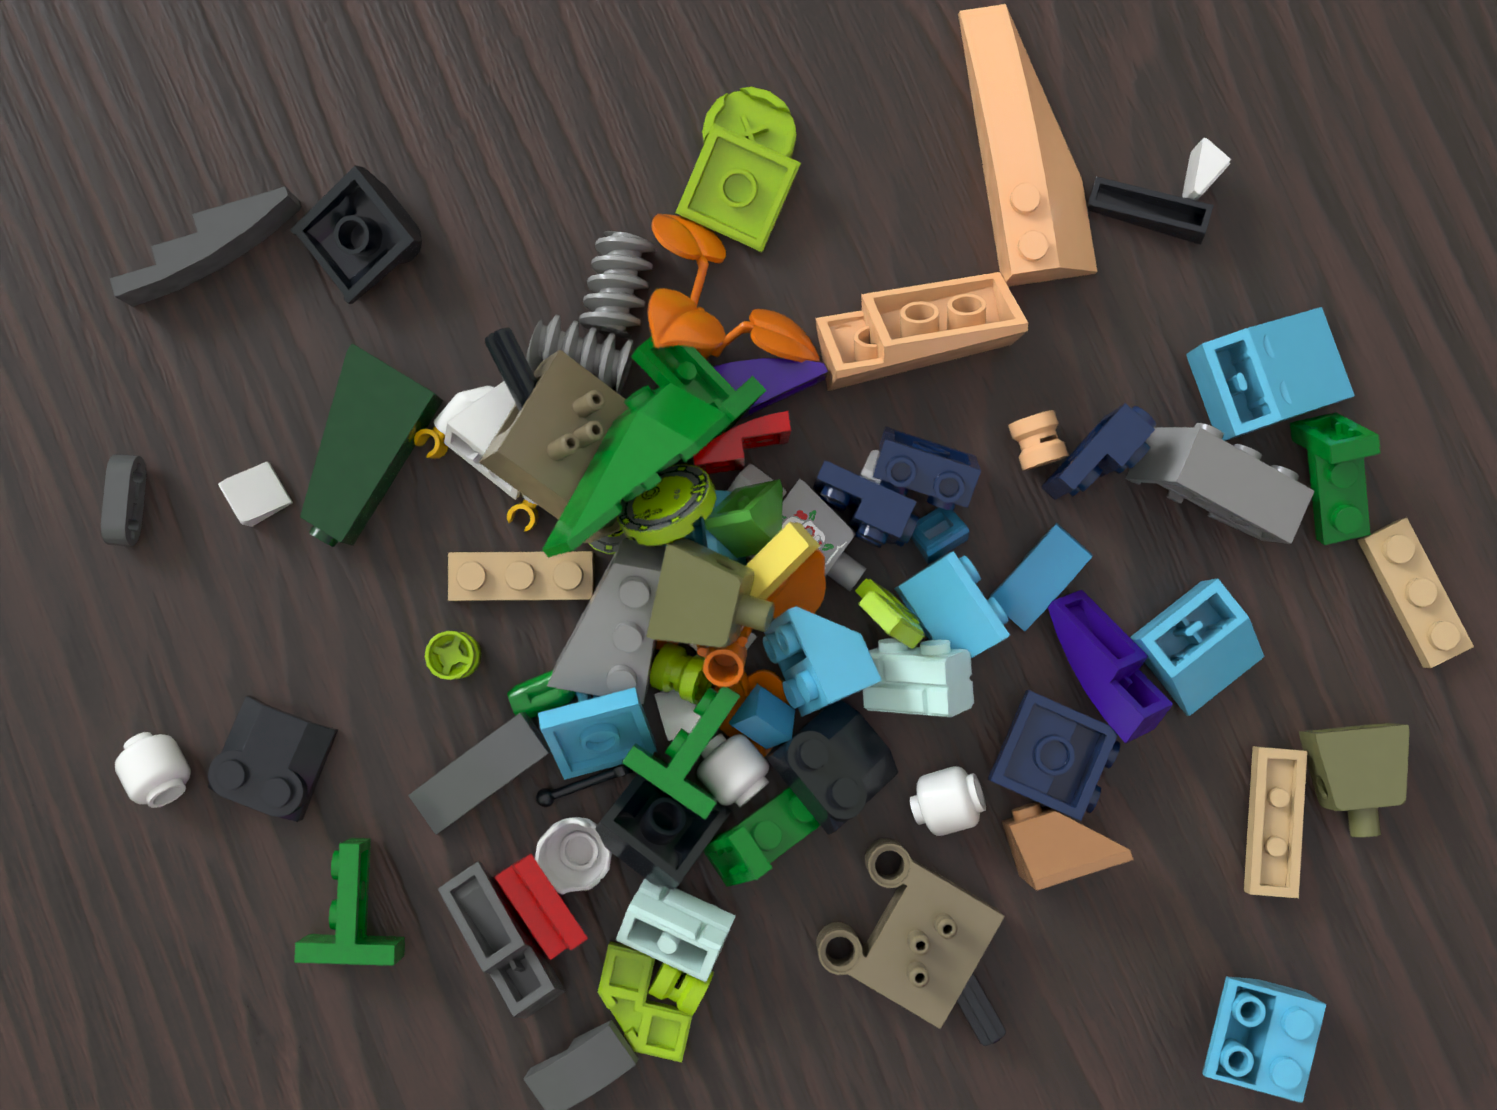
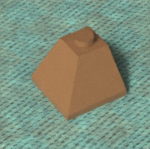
M1039 802L1022 805L1011 810L1013 817L1002 821L1019 877L1036 891L1133 860L1130 849L1049 807L1041 808Z

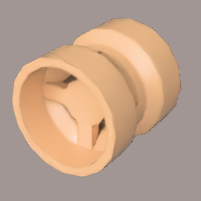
M1055 410L1041 412L1008 425L1012 439L1019 442L1021 448L1018 458L1023 471L1069 456L1065 442L1058 438L1056 432L1059 423Z

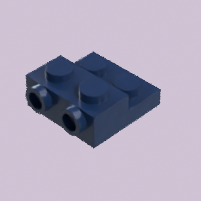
M1126 403L1101 419L1045 481L1041 488L1054 500L1067 493L1073 497L1080 490L1084 492L1098 477L1113 471L1120 474L1127 467L1129 469L1133 468L1151 448L1145 441L1155 431V420L1138 406L1131 408Z
M885 426L879 444V453L873 468V477L881 480L879 485L896 493L907 495L909 489L928 495L926 502L936 507L953 511L956 504L968 508L981 469L975 455Z
M826 460L824 461L813 489L821 492L819 497L827 505L845 511L848 505L855 508L848 526L857 529L854 537L877 548H881L885 543L903 547L904 543L907 544L919 520L918 516L911 514L916 501Z
M1026 690L988 780L1081 821L1084 813L1090 814L1099 800L1101 787L1097 783L1104 767L1109 769L1117 758L1120 750V742L1116 741L1118 734L1111 726L1030 690Z

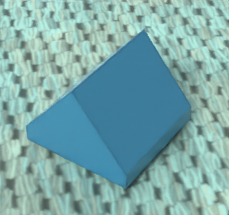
M937 508L918 520L911 538L927 564H930L969 539L970 531L954 511Z
M757 683L729 721V724L765 749H769L792 739L795 709Z

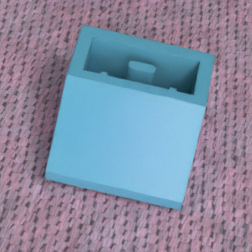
M954 551L894 588L905 606L918 618L919 625L928 640H949L951 649H968L971 658L1010 636L1004 627V624L1009 622L1005 611L994 597L988 600L985 599L976 585L981 580V577L965 555L958 558Z
M1218 578L1199 582L1130 637L1148 655L1145 664L1187 716L1192 715L1265 657L1250 618Z
M793 607L786 610L774 619L768 631L764 632L766 635L763 637L765 651L774 664H779L786 680L783 682L784 694L789 704L794 709L798 708L802 717L882 681L860 633L804 609Z
M1226 976L1202 1074L1208 1078L1303 1103L1326 1004L1301 990L1260 979Z

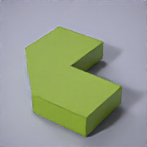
M867 578L855 590L862 598L859 605L889 635L911 649L924 637V631L919 625L918 618L890 591L872 579L868 580Z
M610 941L598 988L599 996L614 1015L634 1052L682 1062L692 1016L678 1010L677 1006L646 1000L655 958L625 944Z

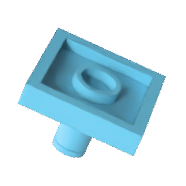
M635 687L604 696L593 695V698L591 694L576 692L578 697L577 703L538 713L540 729L564 780L622 765V761L635 743L651 754L657 752L654 736Z

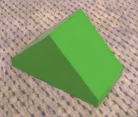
M780 479L735 488L705 519L706 529L736 558L758 554L782 530L783 487Z

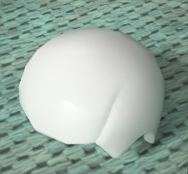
M571 817L562 819L554 823L538 841L535 860L557 893L566 894L568 892L590 890L605 877L610 869L612 852L604 846L599 834L595 830L597 824L588 818Z

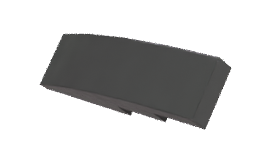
M284 186L192 214L197 233L151 246L156 265L109 278L114 296L135 307L181 290L224 268L266 240L301 209L299 199Z

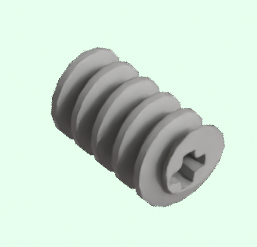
M605 231L603 233L605 237L599 238L595 244L596 250L602 256L595 257L591 262L592 269L598 274L590 276L587 281L588 287L595 293L587 294L583 299L584 306L592 312L581 314L579 323L589 330L595 327L597 332L609 335L613 333L615 337L631 338V335L625 332L626 327L640 326L641 320L629 313L630 308L645 306L644 300L633 295L634 290L649 288V283L638 277L637 274L638 271L653 269V264L641 258L642 253L656 252L657 245L630 233Z
M556 314L548 325H544L542 319L538 321L533 331L526 357L532 371L536 370L539 364L558 350H562L613 389L616 385V392L619 395L621 394L633 360L631 357L634 352L633 340L628 339L621 350L615 349V334L610 333L605 341L599 344L597 343V328L592 327L586 336L582 338L579 337L578 321L574 320L566 332L561 331L560 315Z

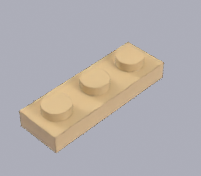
M1408 518L1398 519L1372 532L1371 535L1357 540L1423 668H1433L1474 647Z
M572 551L550 558L544 552H448V601L591 600L594 594L593 551Z
M1253 746L1244 892L1250 895L1299 898L1307 751Z

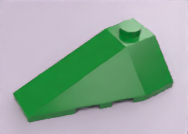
M672 383L655 390H651L646 385L634 392L624 401L628 409L611 424L542 550L546 556L550 558L576 549L623 511L624 508L619 502L621 499L627 502L645 490H651L662 481L657 472L667 469L680 459L683 461L689 460L732 422L728 415Z

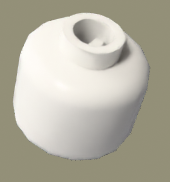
M144 732L133 736L125 742L123 746L125 750L120 753L115 761V772L132 801L137 804H148L151 808H157L173 802L185 792V784L190 778L191 769L177 742L171 736L162 734L152 736L150 732Z
M720 733L707 744L701 753L704 760L697 769V776L722 805L727 806L736 803L739 807H742L769 783L765 778L769 770V763L745 735H733L726 740Z
M958 766L921 776L917 782V795L910 797L911 810L918 825L926 823L928 829L936 836H944L975 827L979 822L980 812L986 811L983 791L977 776L974 773L968 775L963 768Z

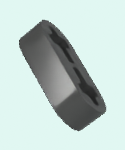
M113 454L107 464L101 516V534L104 543L107 545L134 546L140 537L146 487V464L141 456Z

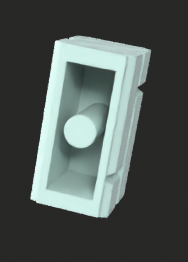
M886 638L878 641L879 647L869 650L882 681L863 689L864 708L867 710L953 717L972 708L974 696L973 682L970 680L972 675L971 655L968 649H951L949 640L923 641L920 643V647L911 649L895 638Z
M644 879L627 909L616 941L707 982L736 916L677 888L672 890L657 886Z

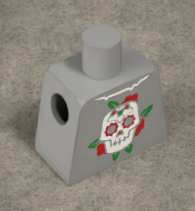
M799 478L782 502V529L789 522L801 523L820 545L817 549L821 550L825 555V576H829L848 591H851L867 569L844 552L855 536V533ZM751 555V556H746V557H747L748 559L752 560L756 555Z

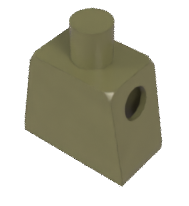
M683 537L668 543L666 546L646 637L655 640L704 646L728 647L739 638L742 626L767 632L773 619L775 603L750 596L754 579V571L751 568Z
M1388 722L1299 731L1302 748L1304 751H1307V765L1318 802L1321 807L1326 809L1347 811L1351 837H1374L1381 835L1378 807L1399 806L1405 803L1410 733L1408 724Z

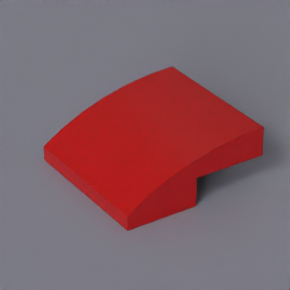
M788 411L759 417L724 432L693 456L695 466L700 467L708 475L744 469L743 450L789 443L791 427Z
M532 854L523 857L493 877L549 960L565 949L573 950L588 939Z

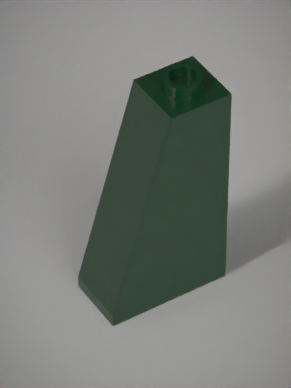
M353 343L345 355L300 514V518L313 525L309 533L332 547H335L338 541L352 546L355 544L416 446L414 444L416 432L427 428L443 402L434 392Z

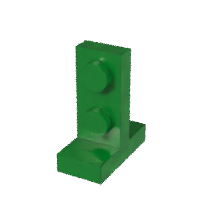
M652 336L637 347L631 356L659 387L672 383L728 415L732 422L713 439L730 430L766 391L753 376L735 391L694 347L674 345L656 348Z
M1336 412L1290 422L1291 440L1307 449L1310 484L1311 489L1314 490L1312 504L1316 540L1323 545L1371 535L1364 457L1380 454L1379 434Z
M709 687L693 710L700 718L690 733L681 728L665 751L667 755L672 757L668 765L636 743L622 763L706 819L717 803L716 798L686 778V775L729 714L740 695L729 687H720L718 692Z
M788 786L731 829L714 836L703 852L726 887L760 878L773 868L770 864L821 825Z
M350 838L340 843L339 850L334 851L331 862V876L333 880H338L337 899H333L330 905L329 927L330 929H336V934H308L295 943L294 963L394 966L404 957L405 937L367 936L371 838Z

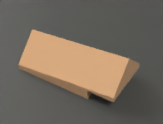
M1000 272L861 294L862 311L816 318L822 360L828 370L826 377L828 391L1009 346L1028 331V321Z

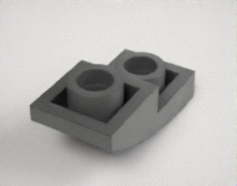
M610 1020L574 1038L567 1050L531 1067L523 1080L545 1110H567L622 1076L637 1064L639 1058L614 1022Z

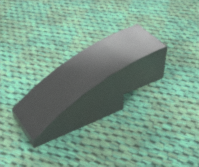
M526 711L521 712L408 796L435 835H437L551 753V750Z
M476 862L438 888L483 973L490 974L513 1017L526 1019L566 992L537 942L481 862Z

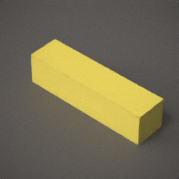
M789 522L746 565V567L754 571L750 596L766 600L820 546L801 523Z

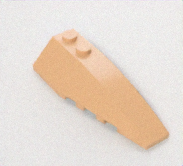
M1006 4L959 11L960 29L1000 274L1008 287L1096 274L1097 266L1083 181Z

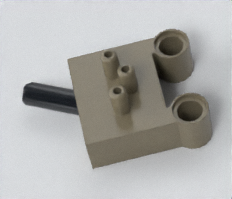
M501 328L489 334L485 338V344L515 404L479 463L559 520L611 424L628 409L624 404L626 399L562 350H558L542 361L533 374L512 330ZM617 516L583 543H591L618 532L621 527Z
M880 838L874 841L867 848L865 854V866L872 880L885 888H898L863 949L855 930L848 924L832 922L822 928L816 940L817 953L822 966L830 973L836 975H850L939 1029L942 1028L957 1002L980 1044L988 1046L998 1042L1006 1034V1029L976 978L974 970L1005 916L996 907L911 858L898 841L890 838ZM885 851H895L900 855L901 859L899 868L892 874L884 875L879 873L875 869L877 857ZM844 937L852 942L851 952L846 957L834 959L826 953V946L833 938Z

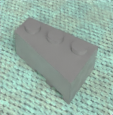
M1196 423L1194 427H1154L1155 431L1145 441L1151 447L1150 450L1133 468L1129 469L1126 480L1137 485L1141 483H1157L1169 490L1166 498L1177 503H1182L1185 498L1209 511L1208 517L1257 539L1292 544L1314 493V490L1297 481L1299 475L1296 472L1282 466H1269L1260 461L1261 453L1244 445L1229 444L1222 440L1224 436L1222 431L1204 423Z
M629 539L621 541L590 602L582 613L566 646L563 648L547 684L548 687L597 696H604L635 687L641 704H644L650 684V672L657 645V640L647 638L646 635L666 546H646Z

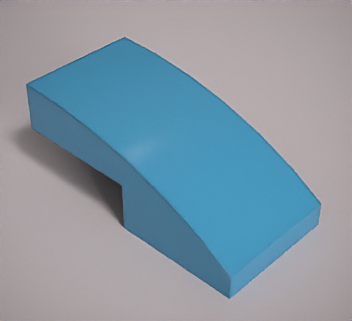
M1056 523L1024 556L1023 561L989 598L994 597L1006 615L1025 632L1081 571L1093 554Z

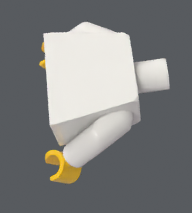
M503 381L496 387L484 386L459 392L434 419L435 427L432 430L421 429L416 432L414 444L422 446L427 442L428 438L433 436L435 446L428 452L426 458H441L449 447L513 499L516 500L521 494L524 498L523 501L508 510L507 521L511 523L516 511L524 509L530 515V522L525 527L524 532L532 529L539 519L536 509L537 504L479 463L515 404L505 382Z

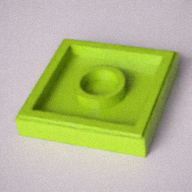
M713 123L675 213L763 252L802 163Z

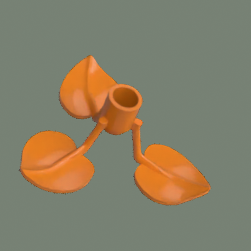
M657 214L651 222V228L658 242L680 257L696 260L698 265V272L690 298L681 292L671 289H657L653 292L648 305V319L656 348L674 345L694 347L708 360L710 355L719 357L723 349L741 334L750 333L752 341L758 347L775 356L797 362H804L805 360L820 362L813 343L802 328L787 316L775 311L754 309L749 315L750 322L743 321L725 335V330L721 323L714 316L705 312L703 308L697 307L709 266L708 261L722 263L726 258V250L723 243L709 228L683 216Z
M816 549L766 599V601L775 603L774 619L793 607H799L814 614L821 606L826 590L825 555L823 552ZM745 626L739 638L728 647L697 645V654L705 657L703 664L704 674L712 684L716 685L714 690L718 692L720 687H729L740 695L719 727L729 737L737 734L744 735L731 726L729 721L757 683L790 706L784 694L783 680L776 673L762 669L747 676L744 670L747 658L745 645L753 629ZM657 640L656 649H661L668 642L675 645L679 642ZM747 737L764 757L773 748L765 749Z

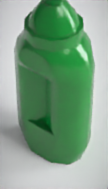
M551 670L515 685L508 691L507 695L515 716L526 711L530 719L537 717L540 712L568 704L575 698L576 692L548 687L547 684L553 672Z

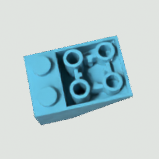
M1322 307L1202 343L1186 354L1211 425L1224 433L1222 438L1224 441L1355 396Z

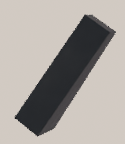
M1096 177L1087 210L1201 245L1214 205Z

